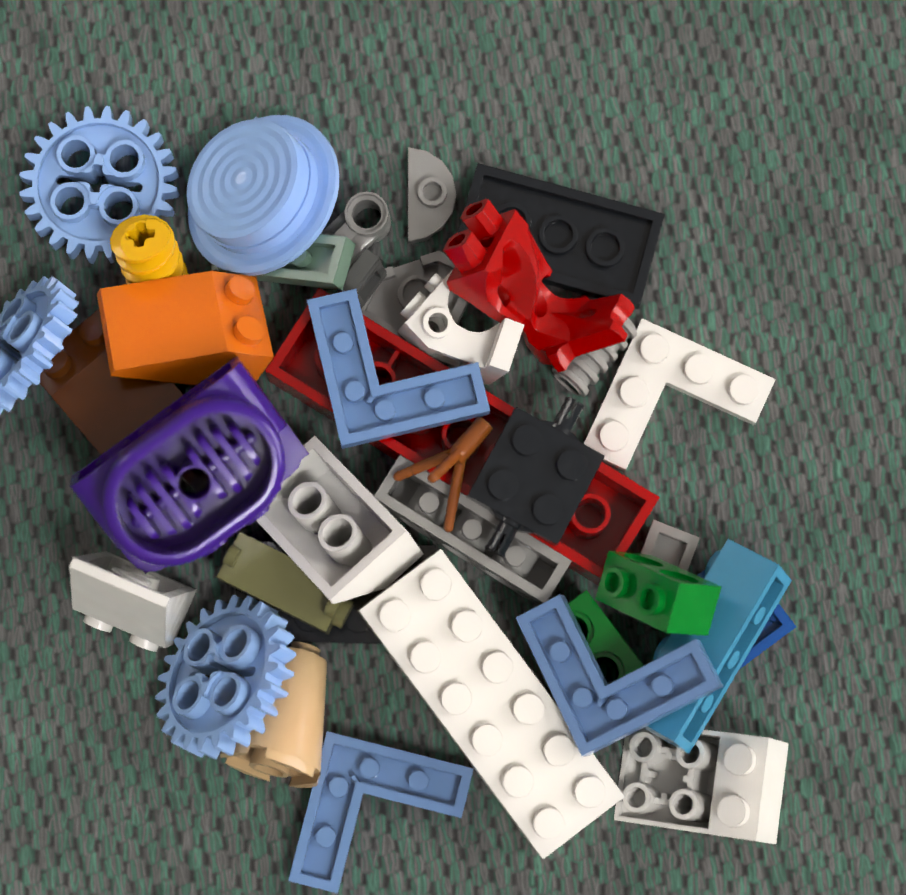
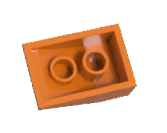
M206 271L100 288L97 293L110 376L197 385L231 359L238 356L255 381H257L274 357L257 277Z

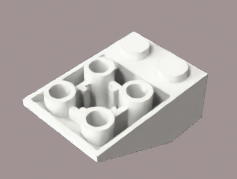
M642 728L626 736L624 739L618 788L625 797L616 803L614 820L776 844L789 743L767 737L703 730L690 754Z

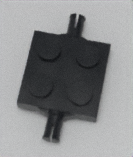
M565 397V401L553 422L539 420L518 407L514 408L466 498L488 509L496 520L499 521L492 537L485 546L490 552L495 550L503 535L504 538L495 554L504 558L517 531L533 534L553 546L558 545L605 455L581 443L571 433L582 410L585 408L582 403L577 402L567 418L575 399Z

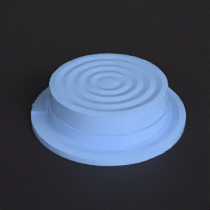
M289 115L255 117L252 120L235 123L215 135L196 158L187 183L189 229L193 242L202 256L211 264L227 273L256 276L280 269L302 255L325 228L337 200L339 166L330 142L323 133L309 122Z

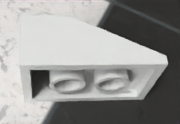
M107 551L73 557L69 566L72 609L85 614L84 623L105 632H111L114 626L131 634L129 642L153 652H157L159 646L167 648L174 644L173 640L179 633L197 589L154 571L145 574L143 570L136 568L130 561Z

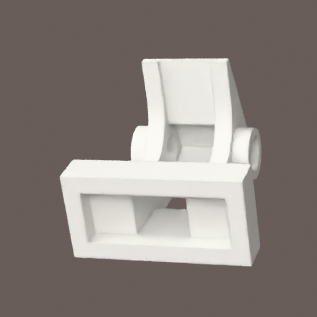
M452 270L444 279L435 273L423 286L430 292L429 296L426 297L419 291L400 312L407 320L397 332L411 345L453 368L478 362L483 384H492L509 372L524 324L505 318L491 329L479 333L462 328L453 320L447 305L450 290L446 282ZM429 325H431V326L435 329L436 332H434L433 330H431L430 327H429Z

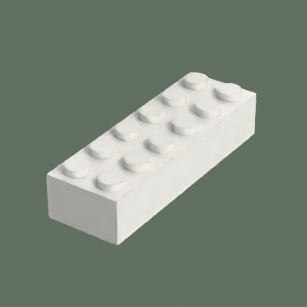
M442 549L435 551L357 610L542 859L546 858L625 797L594 754L587 757L581 755L557 704Z

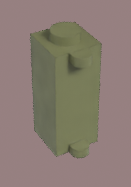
M239 532L234 544L229 547L223 559V565L217 575V578L225 584L329 635L333 625L340 629L343 627L354 605V601L350 599L332 604L288 555L242 532Z

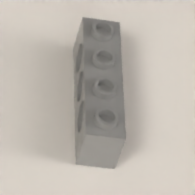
M399 455L374 495L393 517L538 606L548 601L572 562L570 559L531 535L518 531L504 558L495 554L504 538L503 535L495 550L490 552L485 546L492 537L499 521L496 520L488 509L466 498V495L461 492L453 530L451 532L444 531L443 526L450 485L440 479L435 483H430L427 479L430 473L427 471L401 481H395L393 478L395 472L414 464Z

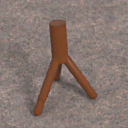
M477 417L450 449L412 464L393 474L395 481H401L436 467L427 477L430 483H435L454 465L443 526L446 532H451L454 527L466 460L493 430L491 425L481 417Z

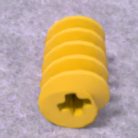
M152 215L132 216L122 221L113 230L110 238L111 250L116 256V261L121 268L122 275L125 277L126 284L189 274L178 243L175 240L174 232L166 221Z

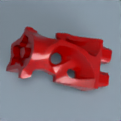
M487 198L465 207L460 219L468 229L455 233L448 239L443 248V252L455 266L446 282L451 292L500 323L505 318L524 324L522 335L527 347L540 363L553 365L557 372L565 371L571 361L577 356L625 342L628 334L622 328V325L632 315L635 308L626 296L621 293L590 300L586 295L575 298H561L554 295L542 282L543 278L550 277L552 269L529 230V225L516 209L499 214Z

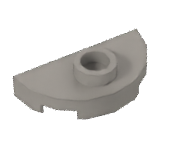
M408 147V244H414L432 238L451 219L456 202V189L453 176L442 160L428 151Z

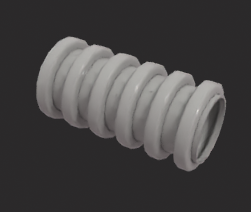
M628 318L622 325V328L628 334L626 340L634 339L637 336L636 327ZM625 340V342L577 356L571 361L567 369L562 372H557L552 367L554 377L571 393L585 397L589 393L588 385L597 384L599 381L597 375L607 372V363L615 362L618 359L617 351H624L628 347V343ZM560 377L564 378L567 382H569L577 390V392L570 388L567 384H565L560 379Z

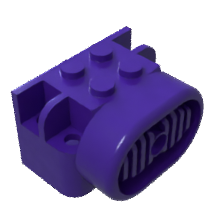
M236 356L72 475L69 487L115 547L120 549L136 568L143 570L146 574L152 571H159L167 566L183 565L201 557H206L222 546L231 535L242 527L255 522L270 509L269 505L282 489L283 481L299 468L301 460L309 455V453L238 356ZM189 468L202 469L209 476L208 485L197 493L184 491L178 483L180 475Z

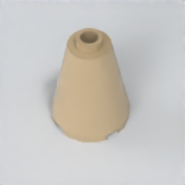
M294 641L291 643V647L287 648L296 652V657L285 664V668L294 672V677L282 681L281 688L288 692V696L275 699L273 705L278 711L277 717L266 714L262 719L265 725V732L263 734L253 729L250 731L251 739L248 747L236 742L233 755L229 756L221 752L220 757H227L226 764L244 774L270 781V776L281 778L291 776L290 787L312 788L318 785L321 775L327 661L319 656V648L308 643Z

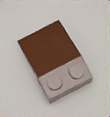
M99 309L64 338L62 346H64L63 350L56 353L51 359L53 366L50 369H44L40 374V384L100 454H103L183 395L174 383L110 376Z

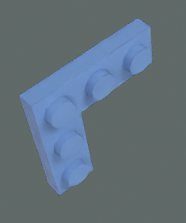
M352 289L307 300L342 449L490 414L478 362L379 385L357 290Z
M559 594L516 617L583 757H587L723 687L701 641L698 639L608 684L564 595Z
M327 731L322 748L321 775L318 785L312 787L288 881L338 894L363 794L462 818L474 768Z

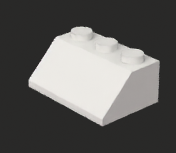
M314 435L303 445L309 455L303 458L299 468L283 481L282 489L269 505L270 509L256 521L331 603L336 604L386 589L424 553L408 531Z

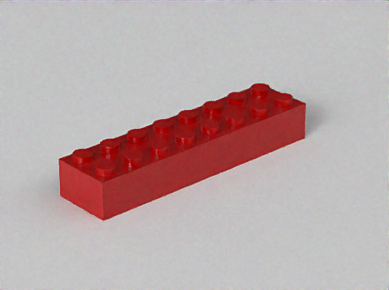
M318 288L312 299L330 294ZM307 305L265 372L270 383L335 422L310 311ZM363 315L379 385L451 369ZM486 390L490 414L480 417L486 420L493 430L466 460L460 491L466 496L514 410V407ZM476 418L370 442L369 444L395 460L401 455L415 464L450 449ZM602 462L558 545L553 546L533 534L529 535L572 561L569 565L570 569L599 586L608 551L627 552L660 497ZM454 465L439 478L448 485H451ZM433 467L426 471L431 473L436 467Z

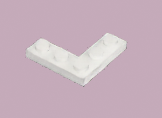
M642 318L636 330L637 336L632 339L584 444L605 455L603 462L625 472L665 385L755 425L776 379Z

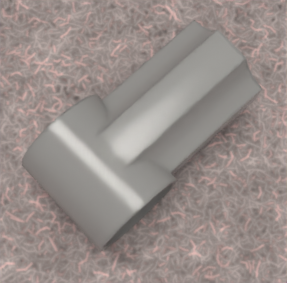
M368 191L357 193L350 198L345 210L321 234L345 236L356 244L350 263L351 266L365 248L368 249L374 243L384 239L389 233L391 217L387 204L376 193ZM372 208L381 213L380 221L372 228H362L355 223L357 215L364 209Z

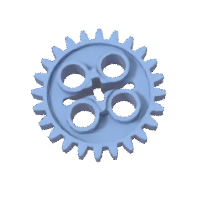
M88 106L84 110V120L77 122L75 117L70 112H67V127L61 129L55 123L50 122L48 125L53 137L50 140L40 136L34 138L41 149L40 154L25 153L24 155L27 162L34 167V170L22 171L19 174L22 181L32 187L26 188L19 193L24 202L34 203L24 212L30 221L40 220L34 228L38 235L44 237L52 233L49 240L52 249L56 251L67 242L66 253L70 259L74 260L80 251L84 249L90 264L95 263L99 251H104L109 262L114 263L116 256L111 250L110 238L113 230L122 221L132 216L144 214L157 217L160 215L174 216L175 212L172 206L165 202V199L179 197L177 187L167 184L178 179L179 174L176 167L166 166L174 159L171 150H158L164 143L162 135L157 132L147 137L150 127L145 119L132 127V116L128 110H125L117 121L114 120L110 106H105L101 118H95ZM77 151H87L90 153L89 160L85 165L77 168L67 165L68 159L73 153ZM127 155L139 158L138 164L133 170L123 173L115 170L116 163L120 158ZM99 176H105L109 184L101 185L100 192L94 193L90 184H97ZM59 178H69L75 181L66 182L61 185L57 184ZM137 185L143 187L140 192H131L129 189L124 188ZM71 197L84 199L83 207L79 212L73 215L61 213L62 205L67 199ZM125 201L133 205L131 213L126 218L116 220L109 217L111 208L118 202Z
M43 276L38 283L34 280L31 281L26 291L19 289L11 302L7 300L4 303L3 311L0 314V415L3 409L10 412L18 398L24 400L28 387L31 384L38 385L40 383L41 372L53 366L51 359L56 353L63 350V340L72 332L68 325L77 317V314L73 311L79 304L74 299L76 293L53 276L49 279Z
M232 595L228 604L220 599L216 600L213 613L202 608L198 625L190 621L186 623L188 636L185 640L175 637L173 641L178 651L176 655L165 656L164 660L171 665L168 672L159 675L157 679L165 683L166 688L155 695L156 700L165 704L156 715L158 718L166 721L162 731L172 736L170 742L201 758L206 755L217 759L220 752L231 756L234 754L236 742L245 747L250 745V731L254 729L262 734L265 732V725L262 719L266 714L277 717L278 711L273 703L276 698H286L288 696V692L281 688L282 681L294 677V672L285 668V664L296 657V652L286 647L294 639V635L285 630L288 621L277 615L278 611L248 595L244 600L236 595Z

